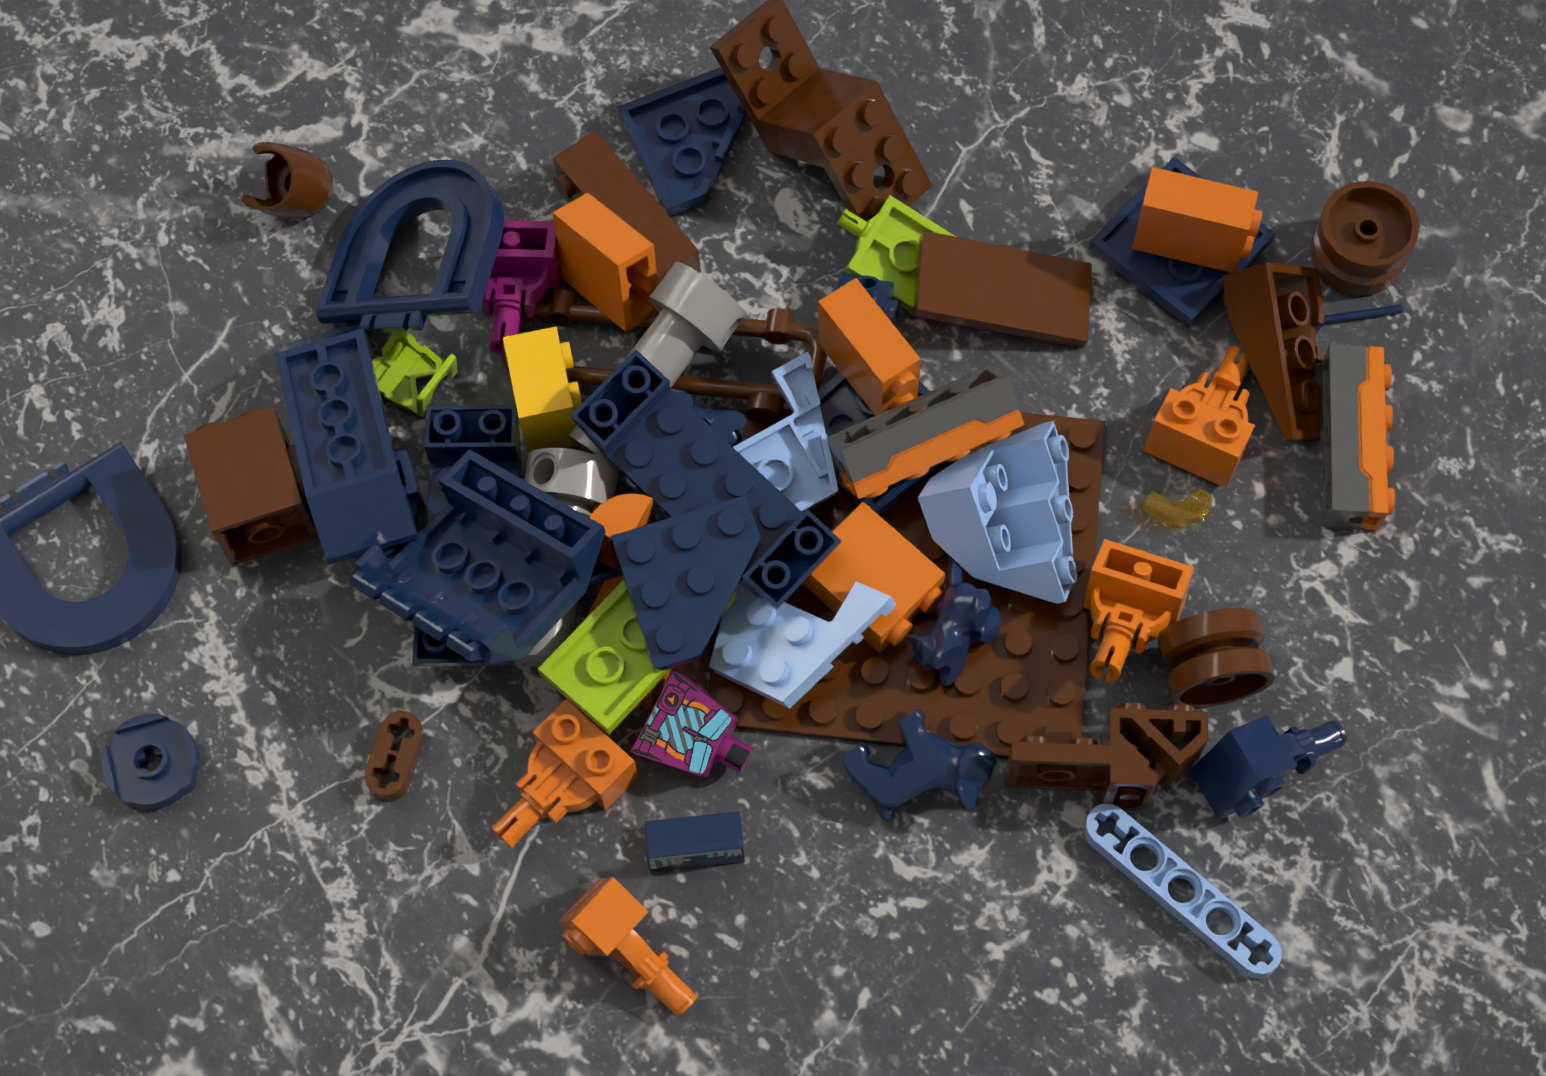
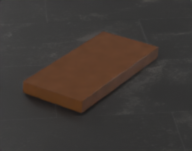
M923 231L919 237L913 316L1083 348L1088 342L1092 263Z

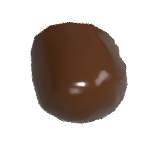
M260 142L253 145V151L256 154H273V156L264 163L267 197L263 200L248 194L243 196L242 202L248 207L265 214L284 218H304L319 213L328 204L333 192V175L327 164L314 153L290 145L273 142Z

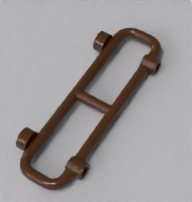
M558 289L552 292L550 301H539L536 304L535 315L532 318H527L524 306V321L520 322L518 334H521L525 324L534 318L548 319L550 322L562 326L570 325L573 321L617 324L594 305L577 304L578 297L573 292ZM773 308L767 312L766 320L745 318L731 334L764 338L769 343L777 345L786 344L790 340L804 342L810 348L809 355L812 360L817 391L820 389L824 379L827 354L818 344V331L809 325L793 323L794 316L790 311L782 308ZM659 313L635 327L649 328ZM504 346V348H503V355H501V360H502V362H503L505 368L509 371L508 362H507V356H506V351H505V346ZM574 366L572 369H567L566 374L568 383L577 381L581 385L600 386L615 370ZM679 376L670 388L684 390L690 395L748 400L745 412L746 417L755 423L763 425H773L781 421L783 404L787 403L777 384Z

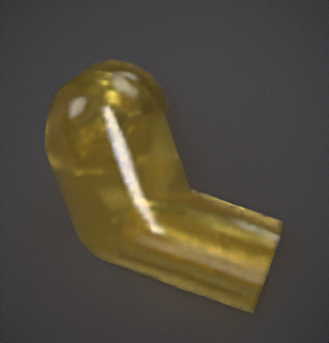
M1202 489L1192 490L1188 498L1176 502L1151 491L1141 510L1174 528H1181L1206 519L1210 514L1213 500L1211 495Z

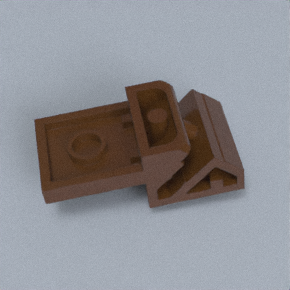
M1122 703L1117 708L1109 709L1100 734V745H1098L1097 740L1091 738L1071 739L1069 744L1049 743V739L1042 736H1026L1021 738L1020 742L1012 741L1005 768V788L1100 791V805L1105 803L1113 804L1123 811L1142 810L1147 806L1157 783L1168 792L1198 762L1209 740L1208 712L1195 711L1193 706L1184 704L1170 705L1165 710L1146 709V706L1141 703Z

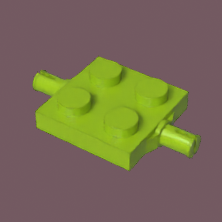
M891 195L885 199L877 215L868 222L846 208L836 225L841 226L858 237L855 253L844 272L850 276H873L879 280L894 282L893 300L899 301L900 307L912 314L914 310L919 237L923 231L956 237Z

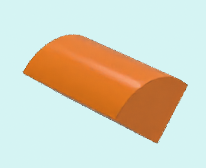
M641 494L618 495L606 500L593 511L589 518L603 525L606 531L596 562L608 568H611L613 564L619 566L611 543V536L655 523L653 498Z

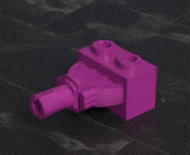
M504 220L500 246L482 301L484 315L492 317L494 311L489 349L495 354L503 355V337L518 334L520 322L524 321V306L527 318H532L535 315L536 304L543 299L549 288H559L561 269L554 221Z

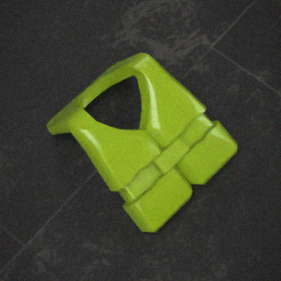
M394 332L382 348L383 356L375 357L372 361L379 391L384 396V400L420 417L426 414V407L431 406L432 395L442 379L451 381L457 373V360L454 354L451 353L444 362L427 346L418 344L416 338L408 332ZM432 377L422 392L418 394L416 380Z

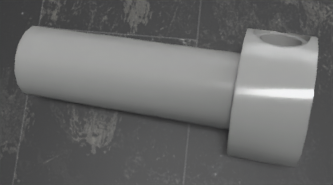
M676 261L648 298L651 305L660 313L629 355L635 349L640 352L670 380L671 388L702 345L713 351L720 352L747 314L730 295L693 268ZM576 425L568 437L586 452L606 458L579 426Z
M541 448L533 450L529 454L524 481L585 516L590 517L600 504L615 497L619 470L608 459L596 454L566 448ZM579 600L523 659L516 661L540 667L573 633Z

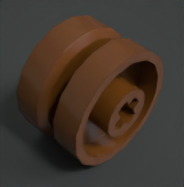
M1362 181L1349 183L1338 189L1324 205L1312 236L1310 255L1313 267L1318 268V274L1325 283L1343 293L1363 296L1378 294L1396 282L1408 262V257L1417 243L1420 224L1416 209L1404 194L1387 184Z
M1225 608L1207 611L1179 620L1159 633L1157 642L1162 662L1168 667L1174 668L1168 674L1167 683L1171 700L1175 705L1184 704L1194 708L1223 705L1255 695L1273 684L1276 677L1270 655L1265 650L1258 649L1262 645L1265 635L1260 616L1256 611L1245 608Z

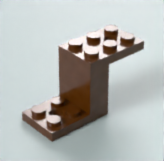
M783 0L765 1L709 47L767 150L771 153L824 167L846 208L861 219L868 222L876 216L889 195L909 207L933 186L878 82L820 69ZM768 46L772 53V59L769 66L762 69L759 65L760 52ZM883 166L885 171L884 180L880 186L875 188L873 184L874 172L878 167Z

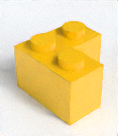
M557 327L503 337L518 417L528 455L533 450L541 448L579 446L568 437L577 425L570 415L582 404L578 382L568 383L566 370L574 368L569 341L560 343Z

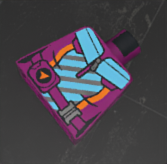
M673 671L631 752L699 776L709 777L717 762L741 773L747 765L754 748L731 736L740 718L689 678Z

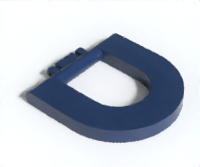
M447 159L417 164L385 181L358 207L342 233L316 308V316L319 322L330 324L361 321L359 326L364 325L367 334H373L374 331L379 334L407 332L409 328L412 331H422L428 316L477 313L481 308L504 228L503 205L496 190L471 165ZM434 210L451 212L452 229L431 293L372 298L388 248L397 233L408 222L426 212Z
M121 441L72 472L68 470V466L62 460L52 467L59 477L53 480L47 470L20 485L15 489L21 498V501L15 503L9 493L0 498V504L6 509V512L0 515V616L20 637L41 649L66 655H87L113 649L145 631L164 611L175 592L182 564L179 533L167 509ZM92 486L126 537L128 544L127 565L117 583L104 594L80 602L60 600L51 596L43 589L13 542L11 535Z

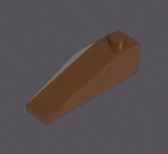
M1265 262L1223 275V299L1228 311L1229 321L1285 440L1309 442L1319 440L1321 389L1314 378L1315 365L1323 361V349L1316 346V327L1324 325V305L1318 268Z

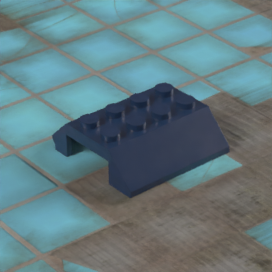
M469 449L438 480L448 504L418 533L419 539L410 541L389 563L381 547L373 544L355 562L358 571L352 576L350 584L371 599H380L379 602L382 606L404 620H413L412 624L439 642L446 641L447 647L469 661L483 660L488 664L520 660L539 643L586 593L606 531L604 526Z

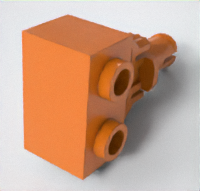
M1232 346L1227 349L1225 357L1218 371L1215 372L1208 388H1205L1210 373L1203 372L1196 383L1186 386L1180 392L1173 388L1170 389L1154 419L1143 450L1144 452L1227 488L1255 427L1254 424L1248 422V412L1245 406L1250 395L1248 390L1243 388L1238 400L1234 401L1237 391L1248 369L1251 367L1244 352L1238 364H1235L1236 357L1241 349L1240 347Z
M1104 539L1091 569L1083 608L1090 610L1094 622L1091 629L1092 638L1099 640L1102 630L1105 628L1100 647L1090 665V672L1095 678L1101 680L1105 667L1109 664V671L1105 682L1117 681L1121 675L1125 659L1130 654L1135 638H1138L1135 653H1143L1148 642L1158 638L1159 633L1166 627L1179 621L1194 567Z
M567 699L533 731L537 744L529 756L527 772L515 783L516 788L521 793V799L496 824L490 827L492 832L500 840L503 839L504 844L510 849H513L515 844L541 819L549 818L551 822L556 824L567 812L581 811L590 807L595 802L606 811L638 778L635 761Z
M614 877L598 879L558 921L566 929L561 935L562 938L581 956L584 954L588 956H608L610 954L635 976L629 983L634 989L640 988L643 990L647 988L677 1017L682 1015L696 1000L697 995L667 966L669 963L668 955L664 951H658L655 954L647 943L633 930L649 911Z

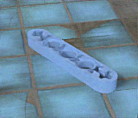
M1105 803L1097 805L1090 811L1084 823V835L1087 842L1097 852L1242 974L1249 978L1262 979L1275 971L1281 961L1282 950L1279 942L1271 933L1121 808ZM1109 818L1114 820L1116 825L1113 831L1123 840H1125L1128 832L1135 836L1128 841L1122 854L1115 850L1121 841L1114 835L1107 833L1101 837L1096 833L1099 826L1096 819L1102 822L1108 821ZM1138 847L1149 848L1156 855V867L1149 871H1141L1135 868L1130 859L1131 851ZM1177 878L1189 881L1195 891L1194 898L1186 903H1179L1173 900L1168 892L1169 882ZM1214 910L1227 913L1233 923L1232 931L1226 935H1216L1211 932L1206 924L1207 914ZM1242 927L1249 932L1243 939L1246 944L1253 949L1258 948L1261 944L1268 950L1265 954V959L1269 962V965L1262 961L1256 965L1251 964L1248 960L1251 952L1241 942L1235 950L1228 946L1239 935Z

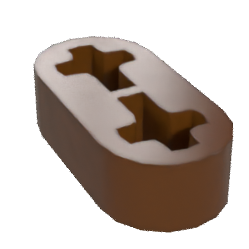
M397 711L384 719L365 769L364 778L366 785L374 797L381 801L392 802L406 794L424 746L425 732L420 720L408 711ZM404 725H408L414 736L412 738H404L399 752L395 751L397 741L392 732L393 730L401 731ZM391 761H395L393 772L398 781L397 783L389 782L386 788H382L380 781L376 777L378 774L386 775Z

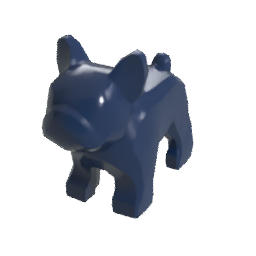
M920 708L898 721L906 747L898 754L889 767L875 763L870 759V750L865 742L841 757L851 780L862 787L876 804L881 818L889 820L892 817V810L925 791L936 788L957 796L971 812L978 805V793L991 778L993 768L997 764L996 756L982 743H951L930 732L925 726V715Z

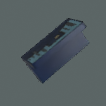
M740 811L644 821L647 844L646 859L650 873L745 862Z

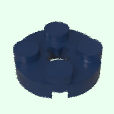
M143 714L127 720L115 731L117 735L111 740L109 747L106 745L103 750L101 771L108 788L131 808L153 810L169 806L178 801L183 795L189 794L196 786V775L200 767V754L197 743L184 726L170 720L167 716ZM153 751L157 757H162V762L152 772L144 768L139 769V763L146 761V753Z

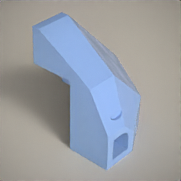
M1054 421L1045 422L969 453L930 478L918 496V500L932 539L973 578L1057 604L1066 602L1073 584L1077 581V569L1073 560L1071 530L1073 509L1069 499L1067 470L1069 449L1065 437L1058 435Z

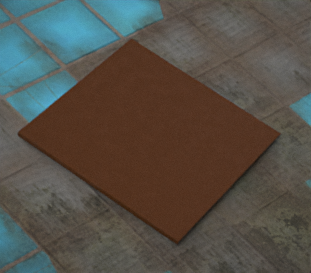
M788 403L783 404L781 420L793 414ZM1020 412L1024 425L1012 430L1008 437L1045 422L1054 421L1058 435H1063L1066 439L1069 449V460L1067 461L1069 499L1073 509V520L1071 521L1073 560L1077 569V581L1073 584L1066 602L1056 604L973 578L963 568V583L972 584L977 589H986L989 592L992 601L991 606L998 609L1001 625L999 634L991 643L985 644L975 641L969 645L964 669L951 685L945 686L940 682V669L926 671L920 667V663L912 649L913 646L907 641L906 636L897 646H893L890 643L881 653L873 648L865 639H862L858 644L851 643L831 662L834 667L790 709L716 674L712 669L708 694L740 718L736 726L737 729L906 747L898 721L921 708L925 715V726L930 732L951 743H982L996 757L1008 758L1012 741L1020 742V739L1026 736H1042L1048 738L1049 743L1069 744L1071 739L1081 738L1091 616L1090 610L1083 608L1091 569L1095 562L1105 421ZM746 417L747 423L744 427L742 442L772 425L758 424ZM985 442L970 449V453L996 442ZM945 460L939 463L881 517L945 573L944 593L948 589L949 554L932 539L918 496L930 478L957 460ZM838 490V494L809 509V511L828 529L833 531L857 507ZM803 584L785 601V603L827 622H831L836 616V613ZM941 602L929 614H925L922 611L911 622L913 628L908 635L921 636L927 634L933 628L938 618ZM720 624L717 625L716 636H715V642H716V638H717V634H718V630H719Z

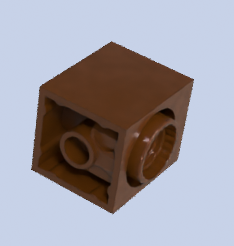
M273 407L250 409L242 413L238 418L222 423H206L198 427L196 431L184 435L211 532L232 566L319 538L307 502L295 444L291 445Z

